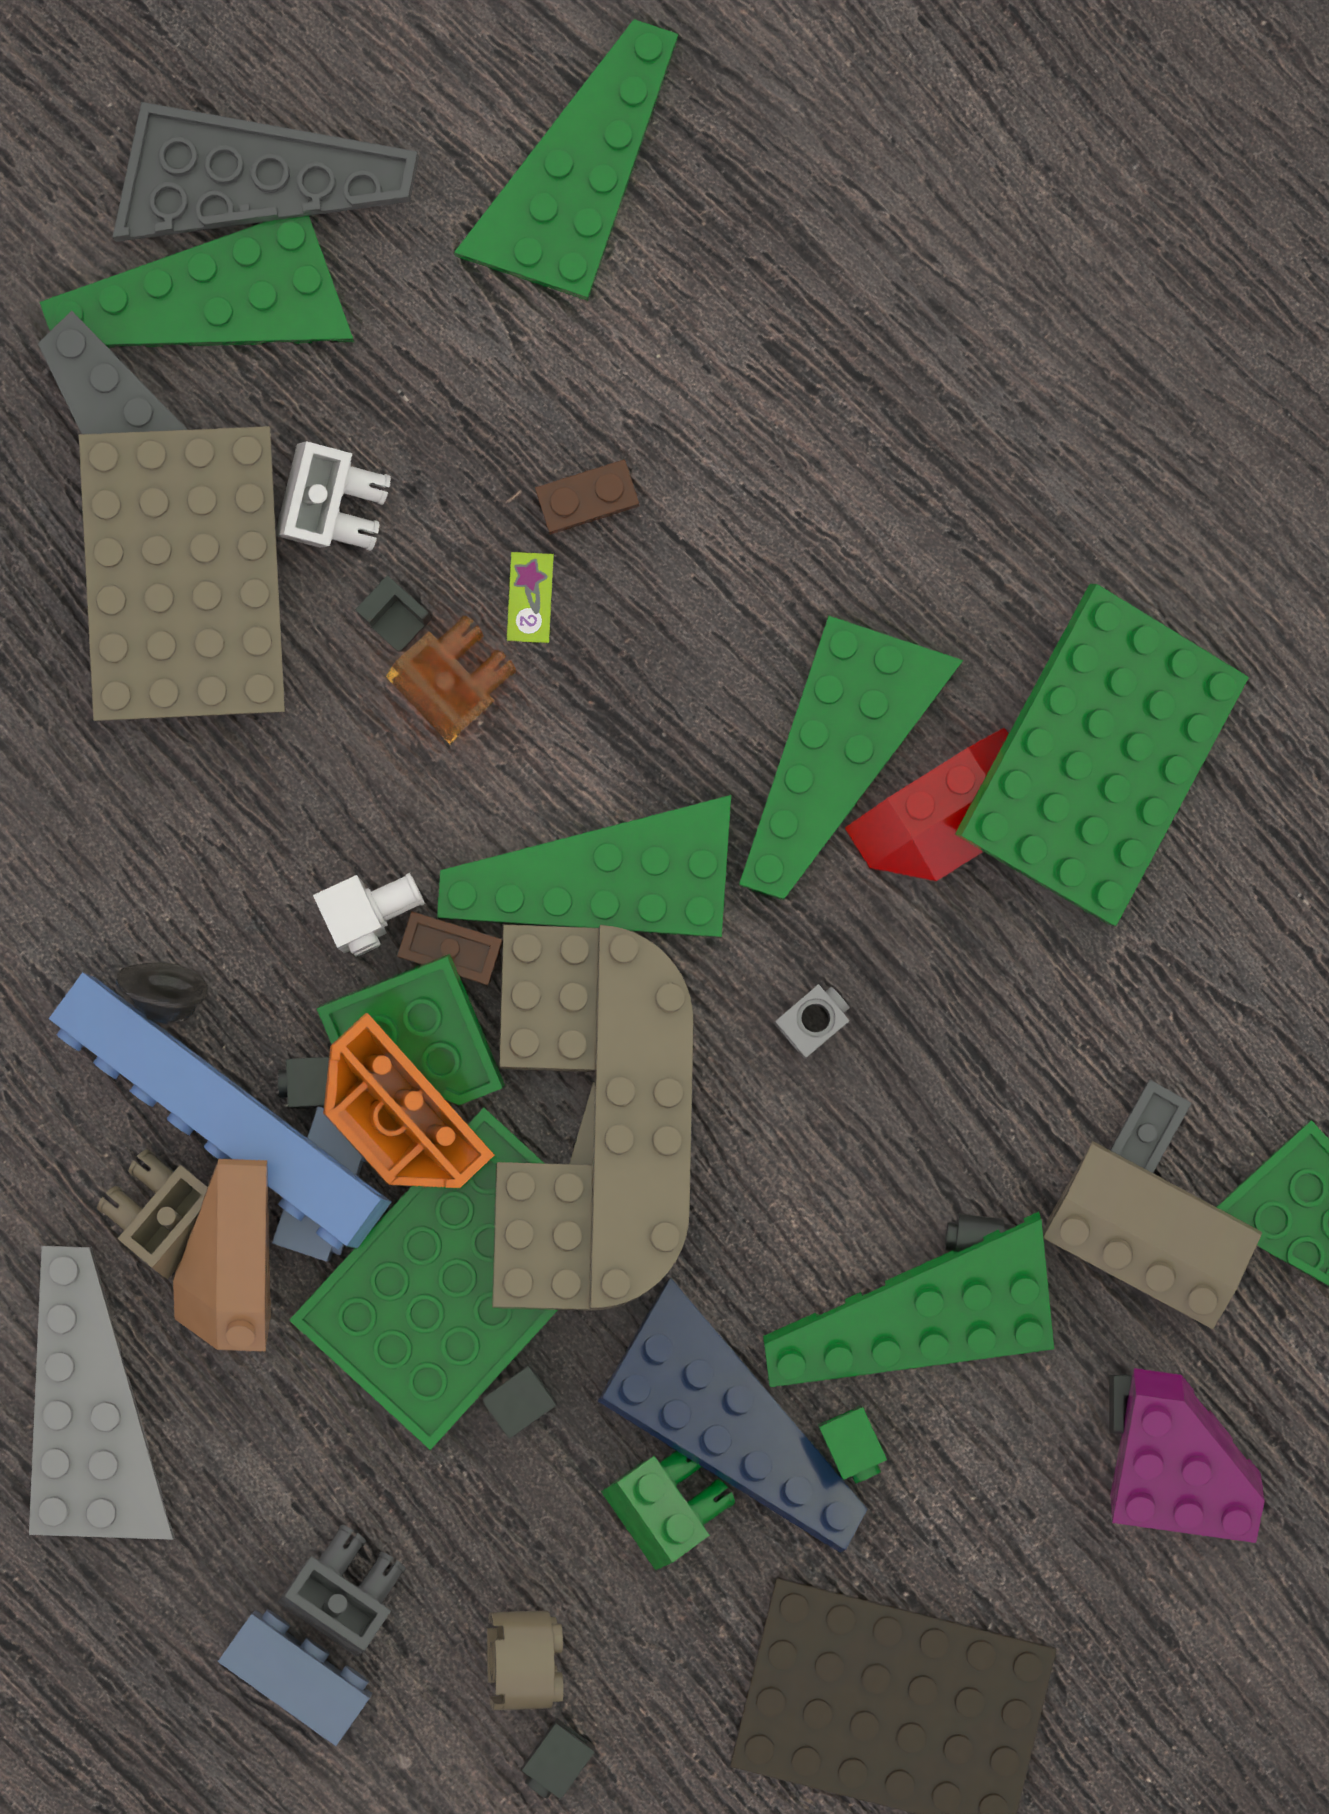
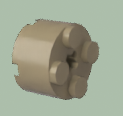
M548 1610L490 1612L488 1619L497 1628H487L488 1683H495L496 1695H499L489 1696L491 1709L552 1708L553 1702H562L564 1690L562 1672H557L554 1653H562L563 1633L562 1625L557 1624L556 1617H551Z

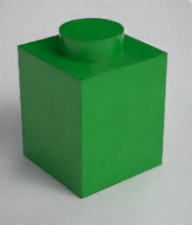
M861 1405L818 1424L819 1430L843 1480L852 1476L856 1484L881 1472L878 1464L887 1459Z

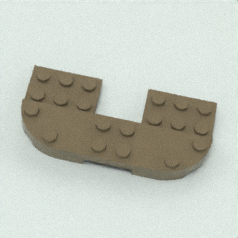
M503 925L499 1069L595 1072L593 1165L496 1163L492 1308L592 1311L625 1305L647 1293L669 1272L682 1250L689 1225L693 1009L688 988L675 964L658 946L629 930L600 925L599 928Z

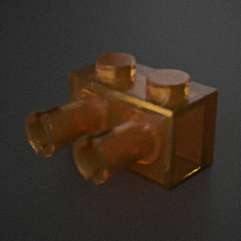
M465 615L461 616L459 621L438 640L430 631L426 633L395 661L385 676L450 745L479 720L495 700L490 694L516 673V668L511 660L507 661L498 671H494L506 657L499 650H494L491 656L471 674L464 669L457 660L484 637L478 625L464 637L461 636L474 622Z

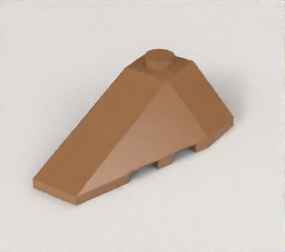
M218 1159L197 1220L188 1237L184 1254L174 1274L175 1320L217 1350L266 1351L271 1319L267 1160Z

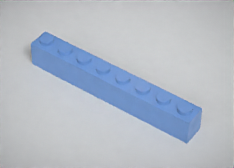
M82 972L49 1017V1020L61 1028L56 1034L61 1040L77 1051H80L85 1046L97 1055L93 1063L99 1069L114 1079H117L121 1074L131 1081L134 1085L130 1092L151 1107H154L156 1102L169 1110L171 1113L166 1119L187 1135H191L193 1130L198 1132L208 1140L204 1148L217 1159L267 1160L268 1187L283 1197L278 1205L300 1221H302L305 1215L320 1226L316 1234L336 1249H340L343 1244L358 1249L391 1204L389 1199L96 977Z

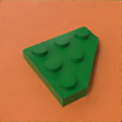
M450 954L319 1005L317 1008L331 1044L365 1013H368L441 1096L454 1104L461 1105L500 1090L505 1086Z

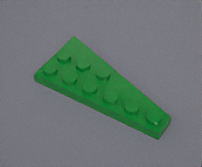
M633 19L455 250V257L588 301L678 41L677 33Z
M309 216L266 221L40 302L49 331L73 311L108 348L144 345L145 347H163V345L184 344L189 346L261 345L266 342H294V344L312 343V341L354 342Z
M828 616L739 886L784 901L963 660Z
M1310 1120L1215 1207L1261 1231L1262 1235L1257 1247L1329 1287V1139Z

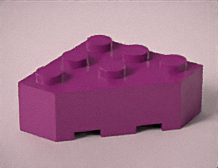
M1134 1368L1124 1418V1433L1121 1434L1110 1494L1112 1523L1256 1543L1265 1502L1260 1471L1250 1459L1247 1460L1233 1443L1231 1435L1211 1411H1207L1195 1396L1193 1388L1182 1375Z

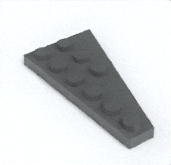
M141 102L113 239L115 242L410 202L419 160L418 151Z
M73 311L65 316L37 343L81 434L188 430Z

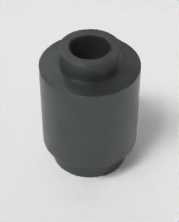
M958 1213L956 1223H947L944 1250L960 1252L984 1241L983 1236L996 1230H1000L1002 1233L1015 1227V1225L1004 1224V1219Z

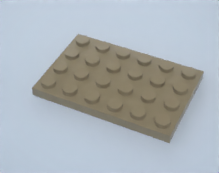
M270 426L80 434L79 452L93 721L285 712Z

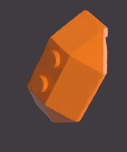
M365 1013L330 1046L323 1114L386 1184L461 1188L494 1156L491 1150L368 1013Z

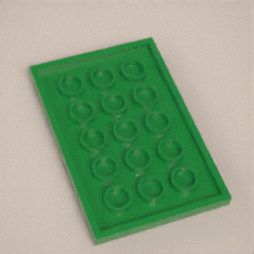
M1090 583L955 835L1104 923L1116 927L1249 677L1100 585Z
M485 1108L474 1117L468 1126L491 1150L494 1156L461 1188L411 1186L369 1232L358 1249L355 1248L289 1320L429 1450L437 1444L558 1311L492 1308L496 1163L544 1162Z

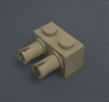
M146 1149L139 1153L137 1157L151 1168L150 1171H146L133 1160L128 1172L147 1186L155 1195L142 1208L128 1197L119 1186H114L106 1194L119 1204V1208L114 1207L102 1197L97 1209L124 1230L117 1239L168 1280L182 1259L188 1237L195 1225L208 1187L182 1165H179L175 1171H172L152 1151Z

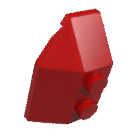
M1005 728L964 749L886 798L844 828L869 869L936 882L983 852L956 836L955 833L1008 736Z

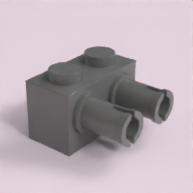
M340 1525L337 1533L319 1560L311 1556L303 1563L277 1603L357 1657L366 1650L391 1612L390 1609L385 1607L383 1601L400 1575L405 1572L406 1567L397 1560L392 1564L386 1575L383 1576V1572L393 1557L387 1553L380 1552L377 1560L359 1587L354 1586L343 1577V1574L361 1547L366 1544V1540L357 1533L346 1549H344L343 1545L353 1530L345 1525Z

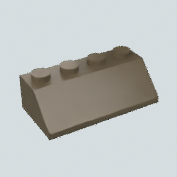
M1092 1141L1050 1214L1043 1238L1203 1325L1214 1329L1237 1290L1262 1232Z

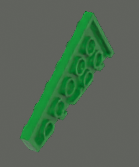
M731 795L440 870L437 918L557 927L599 928L600 925L626 929L631 932L722 938Z
M1039 1211L1023 1218L1024 1223L1002 1233L1000 1230H996L983 1236L984 1241L960 1252L952 1250L885 1281L886 1285L865 1295L859 1292L845 1299V1304L821 1315L815 1312L764 1335L763 1341L769 1386L777 1387L1053 1350L1054 1340L1042 1220Z

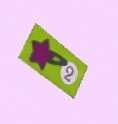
M511 552L507 641L549 643L554 554Z

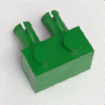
M674 1451L661 1462H658L656 1457L652 1456L637 1464L601 1491L655 1571L673 1563L710 1536L704 1525L735 1504L732 1492L721 1496L714 1502L713 1499L728 1488L719 1479L714 1480L711 1485L686 1502L677 1489V1485L703 1467L692 1460L686 1462L688 1457L678 1451Z

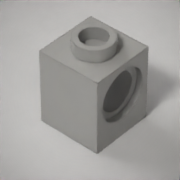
M818 984L779 1017L774 1024L805 1060L850 1021L844 1014L850 1007L832 986L824 991ZM820 1006L827 1012L829 1022L826 1029L821 1032H811L804 1027L801 1018L803 1011L807 1007Z

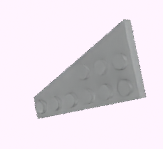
M41 1246L29 1535L175 1539L174 1533L168 1520L162 1499V1491L156 1478L130 1379L125 1370L120 1352V1344L113 1328L107 1307L108 1302L92 1247Z

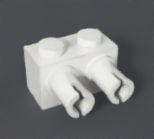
M308 441L297 444L276 527V536L319 548L330 546L331 541L336 540L372 551L377 538L360 534L358 530L370 534L378 533L379 521H371L341 513L339 511L341 497L343 494L383 505L388 492L371 488L369 485L389 488L391 476L352 467L350 462L352 453Z
M410 873L374 891H370L369 888L366 889L362 880L355 875L313 895L337 948L343 953L351 951L355 957L381 945L378 937L387 934L384 928L388 926L387 920L416 906L425 904Z

